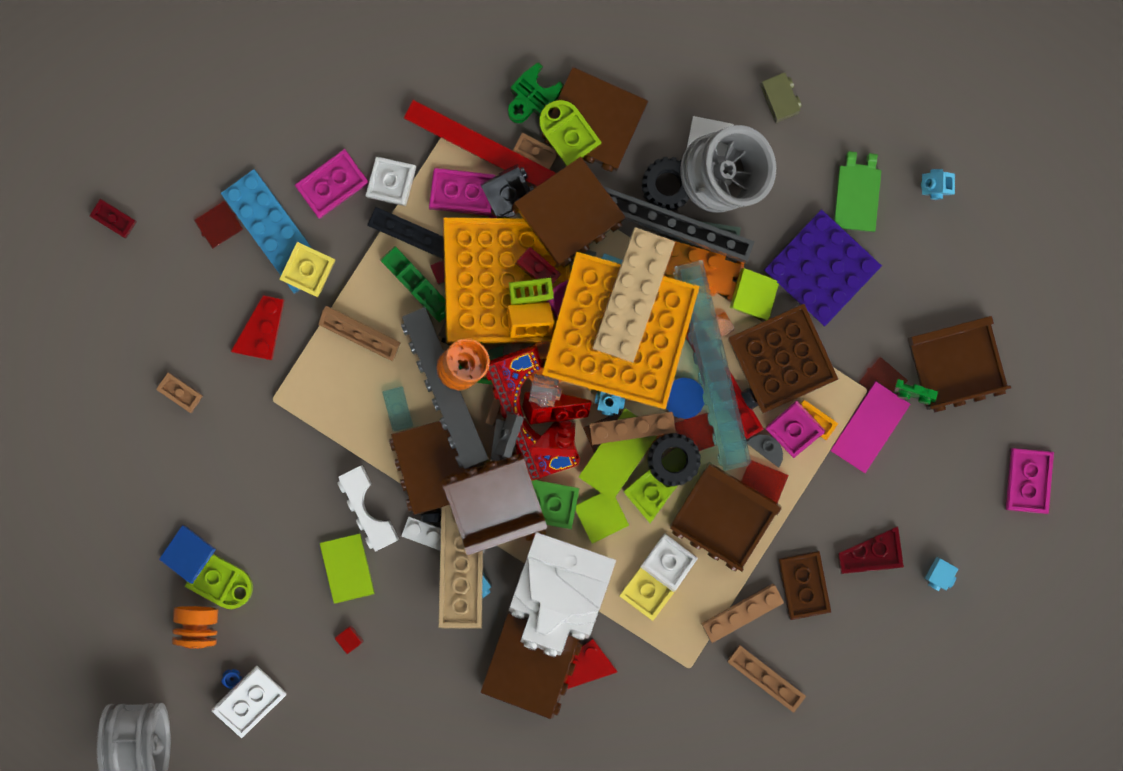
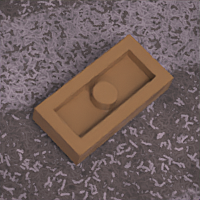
M524 133L521 134L513 149L514 152L549 170L558 156L553 148Z
M171 373L166 374L156 389L190 413L194 411L203 398V395Z

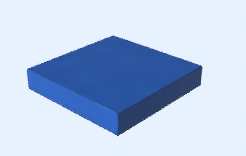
M182 525L159 560L187 582L193 584L216 549L187 526Z

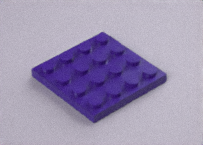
M821 209L764 271L774 280H777V283L799 304H805L807 311L825 327L882 265Z

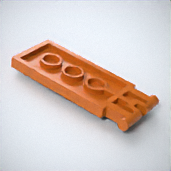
M675 241L663 276L700 286L698 292L715 296L718 293L728 296L727 300L732 301L737 282L732 280H738L740 270L744 268L745 263L725 260L726 256Z

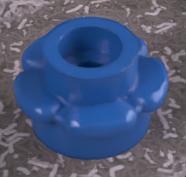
M236 669L226 670L223 673L222 684L229 689H233L242 680L240 672Z

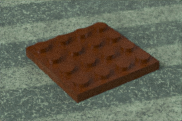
M805 304L728 338L762 414L839 380Z

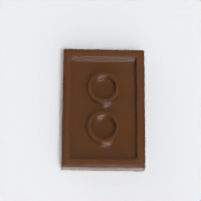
M820 551L778 558L790 620L832 613Z

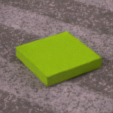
M741 268L730 308L764 321L769 320L779 285L777 280Z
M599 493L576 505V512L592 544L629 526L616 497L612 501L602 493Z

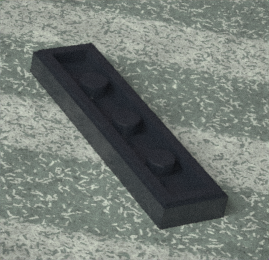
M375 207L367 224L368 227L444 259L443 236Z

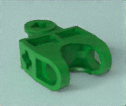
M536 63L525 71L510 87L511 92L516 97L508 106V116L514 123L520 124L525 122L533 112L540 117L542 110L549 103L558 99L564 87L561 81L549 88L539 86L537 83L538 74L543 69V65L540 63ZM515 108L517 110L522 108V115L520 113L515 115Z

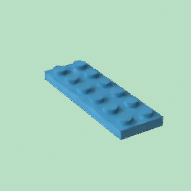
M255 169L221 193L280 275H282L297 242L312 248ZM286 283L294 294L301 290Z

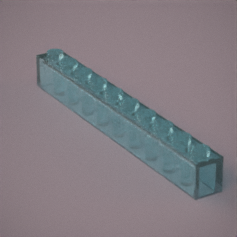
M703 260L674 267L675 271H673L675 280L700 286L689 323L690 332H688V339L690 344H693L695 350L693 360L695 365L699 367L698 380L700 385H703L705 391L703 393V401L709 408L708 421L710 426L713 425L714 428L713 442L719 449L720 454L717 455L719 465L723 466L724 471L748 466L752 462Z

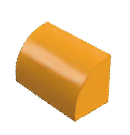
M550 303L508 305L510 338L552 336L554 319Z

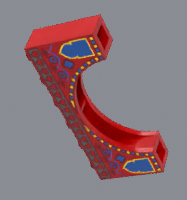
M536 345L490 360L489 369L486 372L487 379L492 380L494 385L493 394L496 400H500L502 405L500 411L503 418H507L508 413L523 417L515 448L518 454L522 453L532 481L578 466L580 462L576 446L574 447V457L531 455L532 446L541 435L531 428L523 415L520 404V392L525 380L542 368L543 362Z

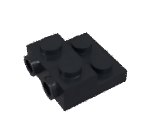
M517 164L498 173V176L480 184L497 218H510L516 215L511 209L513 204L534 189L533 186L528 187L525 181L528 179L524 168L519 169Z

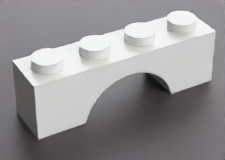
M363 465L339 476L338 486L342 493L346 492L349 498L347 504L352 512H356L358 516L356 522L361 531L365 530L368 536L365 540L369 548H374L376 552L398 541L399 537L391 521L377 520L365 508V493L372 483Z

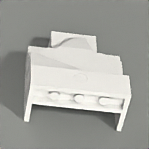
M536 532L509 611L513 612L512 615L520 619L528 618L520 642H523L524 646L529 649L536 650V648L544 650L545 654L556 657V655H561L569 632L577 639L584 640V638H589L616 560Z

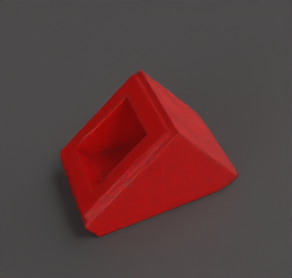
M349 626L335 637V640L346 654L364 642L352 626Z

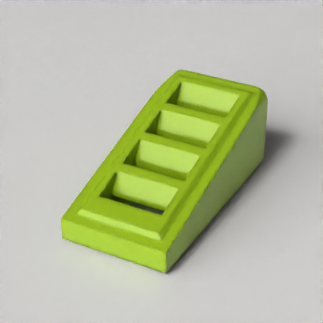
M551 278L509 283L511 305L530 304L554 299ZM543 284L546 286L547 295H542L541 285ZM533 286H537L538 296H534ZM524 288H529L530 297L525 296ZM516 289H520L521 298H517Z

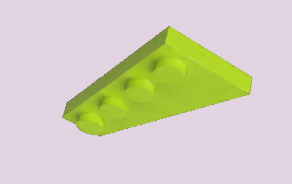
M675 447L661 459L662 465L670 472L680 471L686 464V455L683 450ZM648 470L623 492L646 520L651 523L677 486L661 483Z

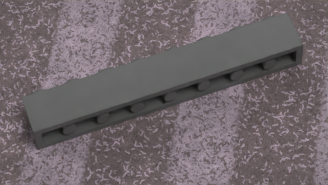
M604 187L625 215V220L747 264L755 241Z
M424 307L402 316L404 323L401 324L405 336L409 335L412 340L408 344L412 353H417L419 361L416 362L421 373L425 372L427 379L424 380L428 392L433 391L435 398L432 399L436 411L440 410L443 417L440 418L444 430H449L451 436L448 437L451 448L457 449L459 455L455 458L459 467H464L467 470L471 467L478 468L489 462V459L461 391L450 389L438 377L437 362L444 351L426 308Z

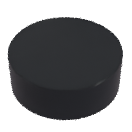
M750 388L741 392L743 400L751 410L759 405Z
M421 513V521L439 522L441 521V513Z

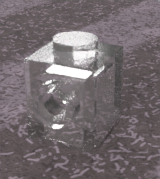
M534 374L529 392V401L535 402L542 407H554L555 400L560 399L562 388L559 387V380Z

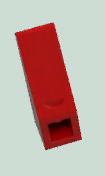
M540 390L525 392L522 408L531 425L586 418L589 416L592 402L588 399Z

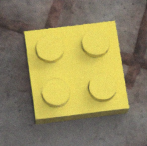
M297 242L279 280L319 297L336 260Z
M640 567L619 596L653 621L674 592Z

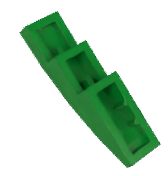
M394 246L380 261L438 322H441L446 317L445 298Z

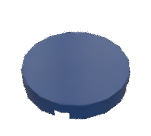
M691 378L674 380L666 409L669 412H673V416L677 418L688 419L695 417L701 412L705 404L703 388Z

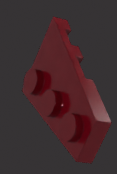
M898 526L838 553L840 574L904 568Z

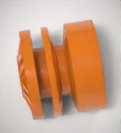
M468 338L458 340L445 350L438 359V377L450 389L458 391L468 389L484 377L488 371L490 362L488 352L476 340Z
M205 606L174 607L173 622L182 624V627L173 629L172 633L182 636L173 637V645L194 649L217 645V639L207 637L217 634L216 630L208 628V625L218 623L217 608Z

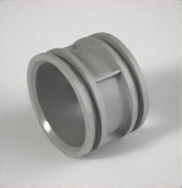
M743 125L730 126L697 138L687 147L681 161V180L687 195L698 207L714 213L726 212L760 202L772 189L776 177V160L770 144L758 131ZM719 142L728 145L725 157L718 156L716 145ZM739 158L742 161L744 172L736 171L734 162ZM732 182L741 188L736 198L731 196L728 185Z
M152 703L143 705H106L101 715L97 738L99 771H168L171 732L166 706L163 703H156L155 705Z

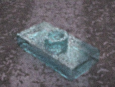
M403 386L382 391L393 432L413 427Z

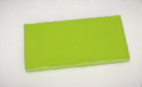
M625 408L618 420L638 416ZM658 435L602 443L579 475V478L613 501Z

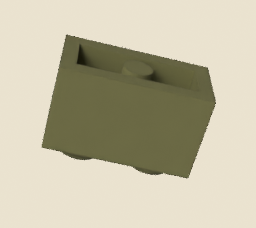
M782 73L761 82L760 87L775 123L799 114L802 104L799 97L793 93L794 84L790 76L787 77L786 73Z

